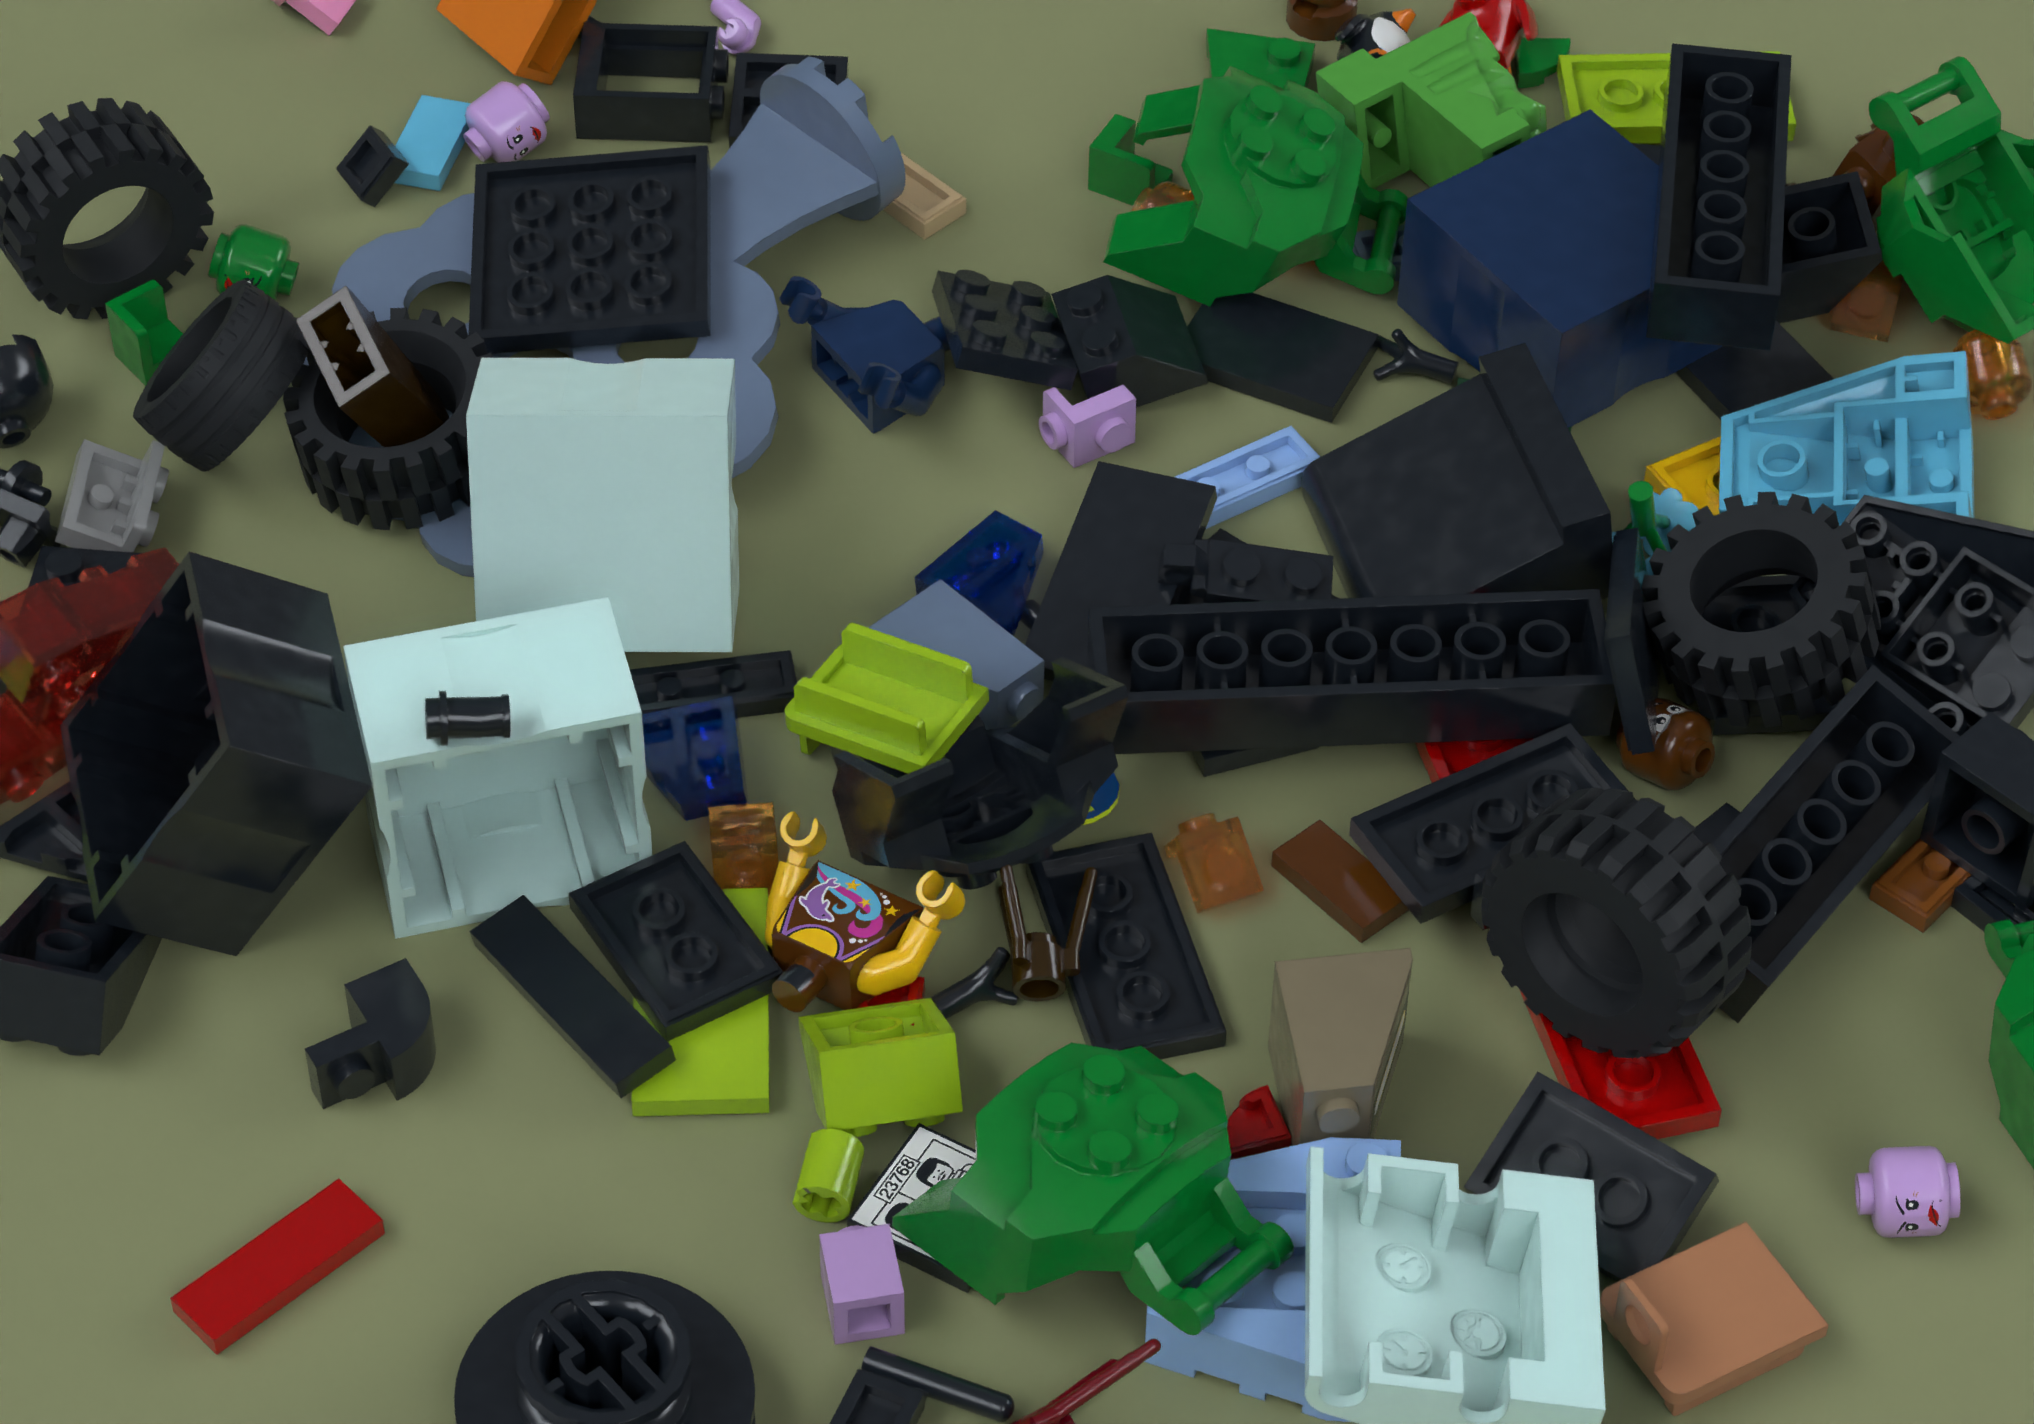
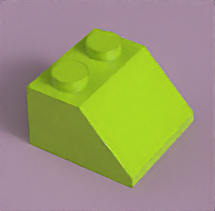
M931 998L798 1017L816 1112L825 1129L842 1130L855 1137H860L876 1132L878 1129L877 1125L904 1121L905 1125L916 1127L918 1123L924 1126H932L943 1122L946 1114L963 1112L955 1032Z

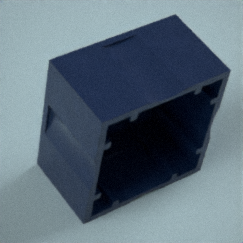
M1591 109L1407 199L1397 305L1447 350L1466 360L1479 372V356L1526 343L1568 428L1612 406L1619 398L1632 389L1647 382L1665 378L1722 347V345L1646 337L1659 166Z

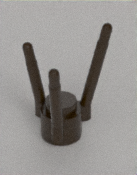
M1010 864L999 869L1002 884L998 887V895L1011 953L1013 993L1018 998L1026 1001L1038 1002L1055 999L1066 990L1065 976L1080 974L1079 952L1094 894L1097 870L1094 867H1088L1084 872L1066 946L1062 948L1057 944V939L1052 934L1045 932L1026 934L1013 868Z

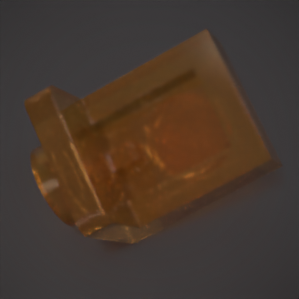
M1882 260L1847 296L1835 305L1830 330L1888 343L1903 287V276L1900 275L1893 278Z
M1209 813L1187 820L1177 825L1180 834L1164 846L1168 859L1178 857L1197 914L1256 896L1264 891L1238 816L1217 822L1215 814Z

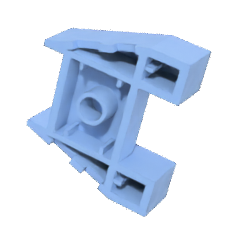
M1329 1137L1230 1160L1228 1179L1250 1215L1262 1224L1273 1222L1281 1226L1292 1240L1294 1253L1292 1257L1277 1269L1271 1270L1266 1268L1216 1309L1214 1321L1195 1336L1184 1333L1147 1305L1145 1343L1151 1339H1157L1161 1343V1349L1144 1362L1192 1378L1199 1371L1239 1384V1393L1265 1401L1267 1394L1301 1404L1303 1414L1325 1421L1351 1422L1314 1409L1305 1398L1306 1162L1310 1146L1324 1148V1172L1335 1178H1350L1358 1175L1364 1169L1368 1153L1401 1157V1140ZM1233 1246L1185 1285V1288H1197L1239 1254L1241 1250Z

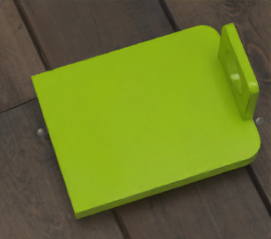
M851 622L841 633L842 644L834 650L811 678L802 677L794 686V698L785 707V721L787 729L799 735L801 752L811 755L823 743L909 774L944 757L989 702V688L973 683L972 667L964 660Z

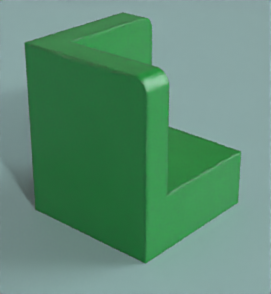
M1115 114L1089 146L1088 190L1140 209L1152 208L1171 184L1173 170L1154 163L1152 160L1135 155V142H1133L1136 121Z
M150 280L105 303L114 354L145 386L165 356L183 335L168 319L163 287L156 280Z

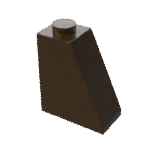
M344 286L296 319L339 408L381 446L392 447L418 440L438 429L450 418L435 390L347 286Z

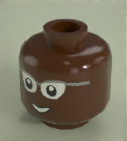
M1657 698L1655 752L1632 755V752L1628 751L1622 721L1618 727L1616 744L1622 764L1631 774L1665 790H1681L1692 784L1697 778L1703 777L1713 764L1715 747L1712 744L1713 734L1709 721L1700 713L1671 700Z

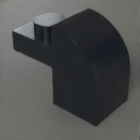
M404 958L344 984L351 1029L305 1048L311 1089L323 1109L346 1099L360 1097L371 1088L385 1082L398 1101L416 1090L429 1075L436 1056L430 1001L424 985L408 960Z

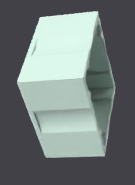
M481 357L466 413L476 621L609 597L624 652H732L739 597L738 508L735 503L731 483L736 449L735 359L644 358L626 363L601 364L573 358Z
M609 597L343 646L349 687L372 782V787L365 795L368 821L395 939L484 922L522 895L535 907L570 905L568 893L653 856L651 828L642 799L643 786L647 777L642 711ZM439 691H446L447 697H494L508 694L510 700V738L448 739V746H441L440 739H426L425 698H439Z

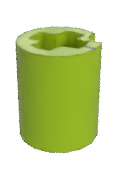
M820 1129L811 1133L792 1202L799 1213L814 1221L825 1223L839 1222L849 1215L864 1158V1146L860 1140L852 1134L837 1129Z

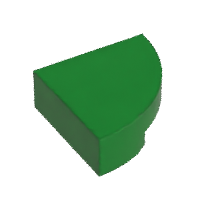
M1522 38L1514 56L1517 87L1530 88L1544 84L1545 77L1557 72L1559 55H1569L1571 38H1535L1532 41Z

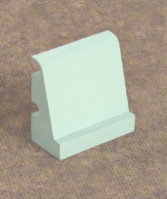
M1310 1146L1306 1162L1305 1398L1314 1409L1322 1413L1357 1424H1601L1606 1409L1594 1180L1503 1169L1499 1183L1492 1191L1484 1194H1469L1459 1189L1458 1164L1368 1153L1364 1169L1358 1175L1350 1178H1335L1324 1172V1148Z

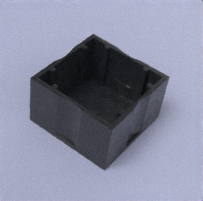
M190 551L142 614L125 645L102 668L60 725L71 790L81 819L82 853L95 922L237 956L372 787L328 594Z

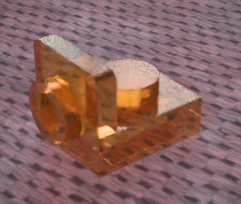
M773 802L708 807L713 877L721 889L768 888V894H770L779 863Z

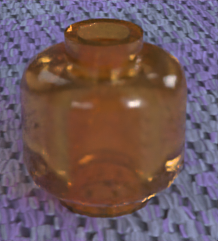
M1978 330L1966 333L1957 341L1956 347L1952 352L1966 351L1971 413L1982 414L1983 418L1987 420H1998L2012 415L2017 410L2018 404L2025 400L2032 389V377L2022 344L2018 339L2007 344Z

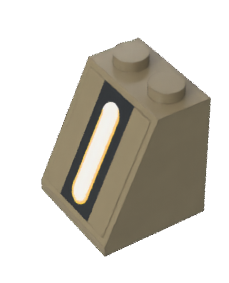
M1410 948L1275 961L1268 1049L1284 1122L1292 1137L1291 1146L1329 1137L1374 1139L1403 1044L1413 962Z

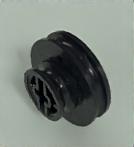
M628 1271L584 1272L564 1276L538 1285L511 1300L488 1319L468 1346L459 1367L454 1392L456 1424H755L754 1373L749 1355L736 1330L714 1306L696 1293L681 1285L647 1274Z

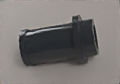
M439 691V698H425L426 739H440L441 746H448V739L510 738L509 695L503 694L494 697H447L446 691Z

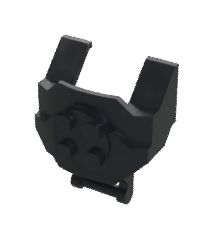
M1058 658L1051 661L1055 679L1049 695L1015 727L986 730L983 721L977 715L941 760L909 774L830 746L832 757L838 769L832 794L850 856L864 865L925 871L934 870L944 877H957L959 887L962 889H977L991 884L997 878L996 872L1006 865L1031 864L1050 857L1054 852L1053 844L1059 842L1085 823L1094 794L1118 767L1112 742L1128 700L1126 685L1067 658Z

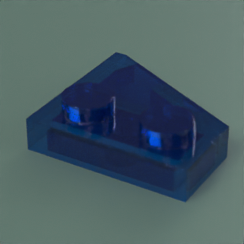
M995 510L915 576L916 595L941 579L1014 636L1044 553L1042 534Z
M732 696L642 714L646 775L686 821L749 808L738 712Z

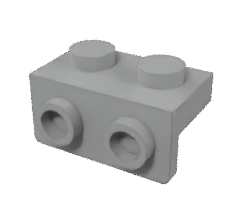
M84 439L76 454L55 542L72 548L134 552L137 545L148 547L159 519V513L150 510L152 502L158 503L169 475V469L160 466L165 446L153 440L143 460Z

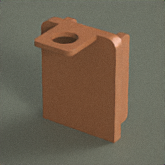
M1747 1222L1606 1287L1600 1297L1601 1318L1608 1325V1331L1615 1340L1620 1341L1665 1400L1664 1404L1673 1416L1684 1413L1797 1358L1802 1354L1806 1345L1825 1337L1829 1326Z

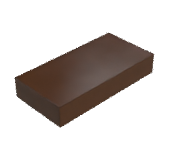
M1318 820L1272 851L1271 866L1360 943H1363L1409 911L1374 865L1322 820Z

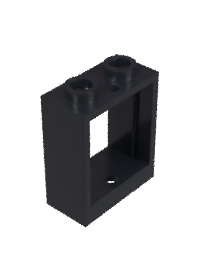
M584 23L573 92L576 138L711 142L714 119H724L725 89L724 86H718V83H728L729 52L728 49L718 48V27ZM608 75L700 78L698 93L606 91Z

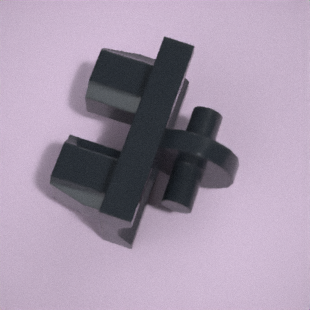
M27 460L18 461L9 471L0 468V526H2L0 529V556L23 568L28 565L43 544L53 547L61 546V543L55 542L58 528L50 524V512L43 507L49 503L52 492L50 489L42 486L43 473L41 468Z

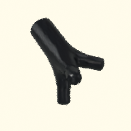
M1396 329L1391 334L1395 342L1379 335L1378 348L1393 357L1394 360L1373 371L1377 381L1393 374L1413 373L1421 374L1450 385L1453 383L1459 362L1418 348L1408 340L1401 329Z
M997 947L986 963L975 972L930 997L945 1019L980 1001L995 1000L1012 1006L1016 1005L1018 997L1013 992L994 985V981L1009 961L1010 953L1003 947Z

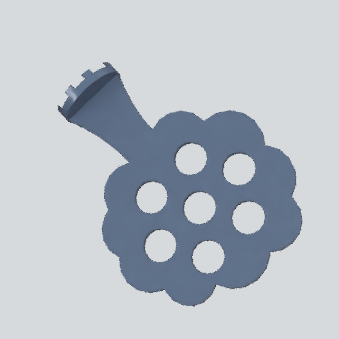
M810 56L799 64L783 66L763 82L760 91V106L724 157L711 170V336L698 337L695 350L688 358L735 359L736 449L732 478L750 469L771 445L778 421V412L771 381L759 368L758 364L774 347L780 327L779 312L773 289L757 272L744 266L767 249L794 233L835 213L854 220H869L898 198L905 187V167L898 144L893 135L882 143L869 121L865 94L849 78L836 85L826 77L824 61ZM474 193L462 195L439 207L419 228L384 234L359 247L339 268L332 287V294L347 286L369 312L374 311L376 321L379 322L390 320V308L407 307L408 310L411 301L421 291L434 284L453 281L471 285ZM468 322V323H466L465 325H466L467 333L469 334V322ZM621 343L557 349L567 354L570 358L601 364L625 363L618 355ZM518 352L492 354L493 358H509ZM306 357L303 364L309 366ZM446 409L449 417H451L453 413ZM360 426L356 428L349 440L350 443L360 446L383 447ZM458 499L452 503L455 514L452 517L439 522L435 511L421 515L423 527H419L422 543L437 563L462 576L474 577L471 507L461 499ZM392 518V519L404 521L403 518Z

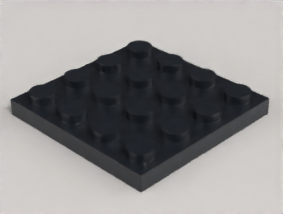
M708 145L476 164L468 336L477 332L485 341L487 352L492 354L711 336V166Z

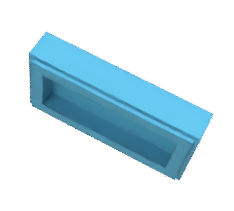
M421 95L395 145L409 163L395 181L396 184L441 191L465 143L463 134L470 130L465 119L466 108L471 103Z

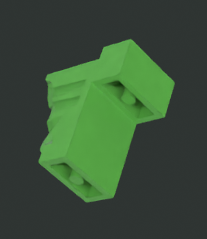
M1471 12L1377 59L1362 48L1316 71L1318 95L1345 116V125L1364 144L1360 174L1367 185L1373 189L1409 170L1415 173L1428 186L1432 187L1547 130L1546 106L1517 91L1515 79L1506 68L1497 62L1500 60L1499 53L1478 25L1476 16Z

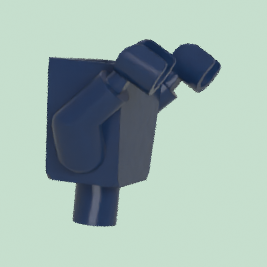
M800 276L790 278L779 300L783 305L790 306L788 314L793 322L797 324L808 322L811 325L812 369L861 422L874 434L905 414L913 416L926 414L945 385V352L949 351L950 347L940 316L923 323L902 301L890 300L870 307L843 308L821 298L822 293L820 289L810 280Z

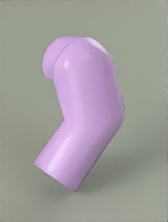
M712 0L710 6L712 14L727 25L725 30L721 27L718 29V39L722 43V47L728 49V52L733 55L750 51L756 43L761 27L760 17L740 0Z

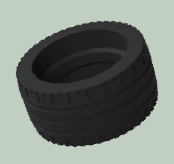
M240 280L232 284L195 319L165 356L143 389L134 408L133 418L149 435H153L154 439L167 446L176 456L182 457L184 462L202 472L209 471L218 466L259 426L282 397L304 363L310 348L296 322L298 318L294 317L283 306H279L278 302L251 283Z

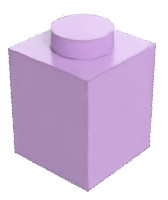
M890 1224L870 1227L855 1225L843 1228L837 1232L819 1234L821 1279L834 1344L905 1334L904 1289Z

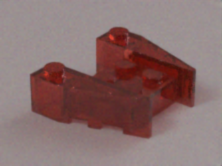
M165 547L131 556L126 567L112 574H108L99 565L83 570L78 577L81 581L80 583L65 587L60 579L56 577L39 582L0 602V678L7 685L6 692L0 695V805L10 799L12 802L18 803L29 798L42 786L45 780L67 766L60 725L102 668L125 645L142 614L179 566V563Z

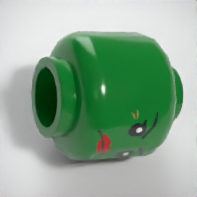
M240 224L231 231V234L223 232L220 234L212 256L208 277L216 279V287L219 294L237 281L245 280L276 300L279 293L290 296L300 263L289 259L291 252L290 242L284 236L247 224Z

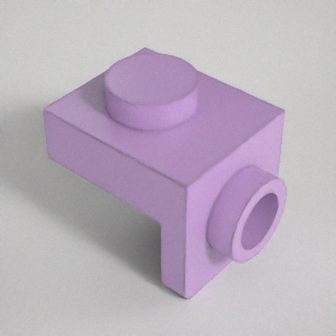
M1124 385L1073 406L1055 387L1043 391V416L1039 418L1041 435L1048 447L1052 450L1057 449L1073 468L1135 443L1136 398Z

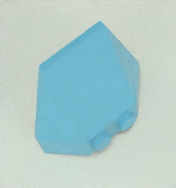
M1966 351L1903 356L1721 416L1719 513L1727 511L1724 502L1725 498L1741 494L1743 505L1750 506L1757 505L1758 492H1776L1778 504L1787 506L1792 494L1808 497L1812 514L1822 504L1836 511L1839 526L1864 495L1975 518L1973 433Z

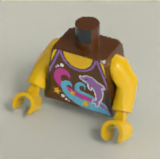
M795 811L785 815L781 821L780 834L790 847L786 862L779 860L767 901L765 927L766 944L772 949L773 959L783 971L781 976L772 985V992L776 1000L784 1008L792 1012L803 1011L815 997L843 1010L857 1008L863 1001H868L873 996L914 982L942 932L937 928L940 920L952 919L963 911L965 896L961 888L952 882L945 894L936 900L938 894L943 890L945 879L934 870L925 873L916 885L917 898L925 906L924 908L819 860L811 869L805 866L808 857L817 855L826 845L827 835L825 829L818 819L814 818L809 836L802 840H795L800 828V817Z

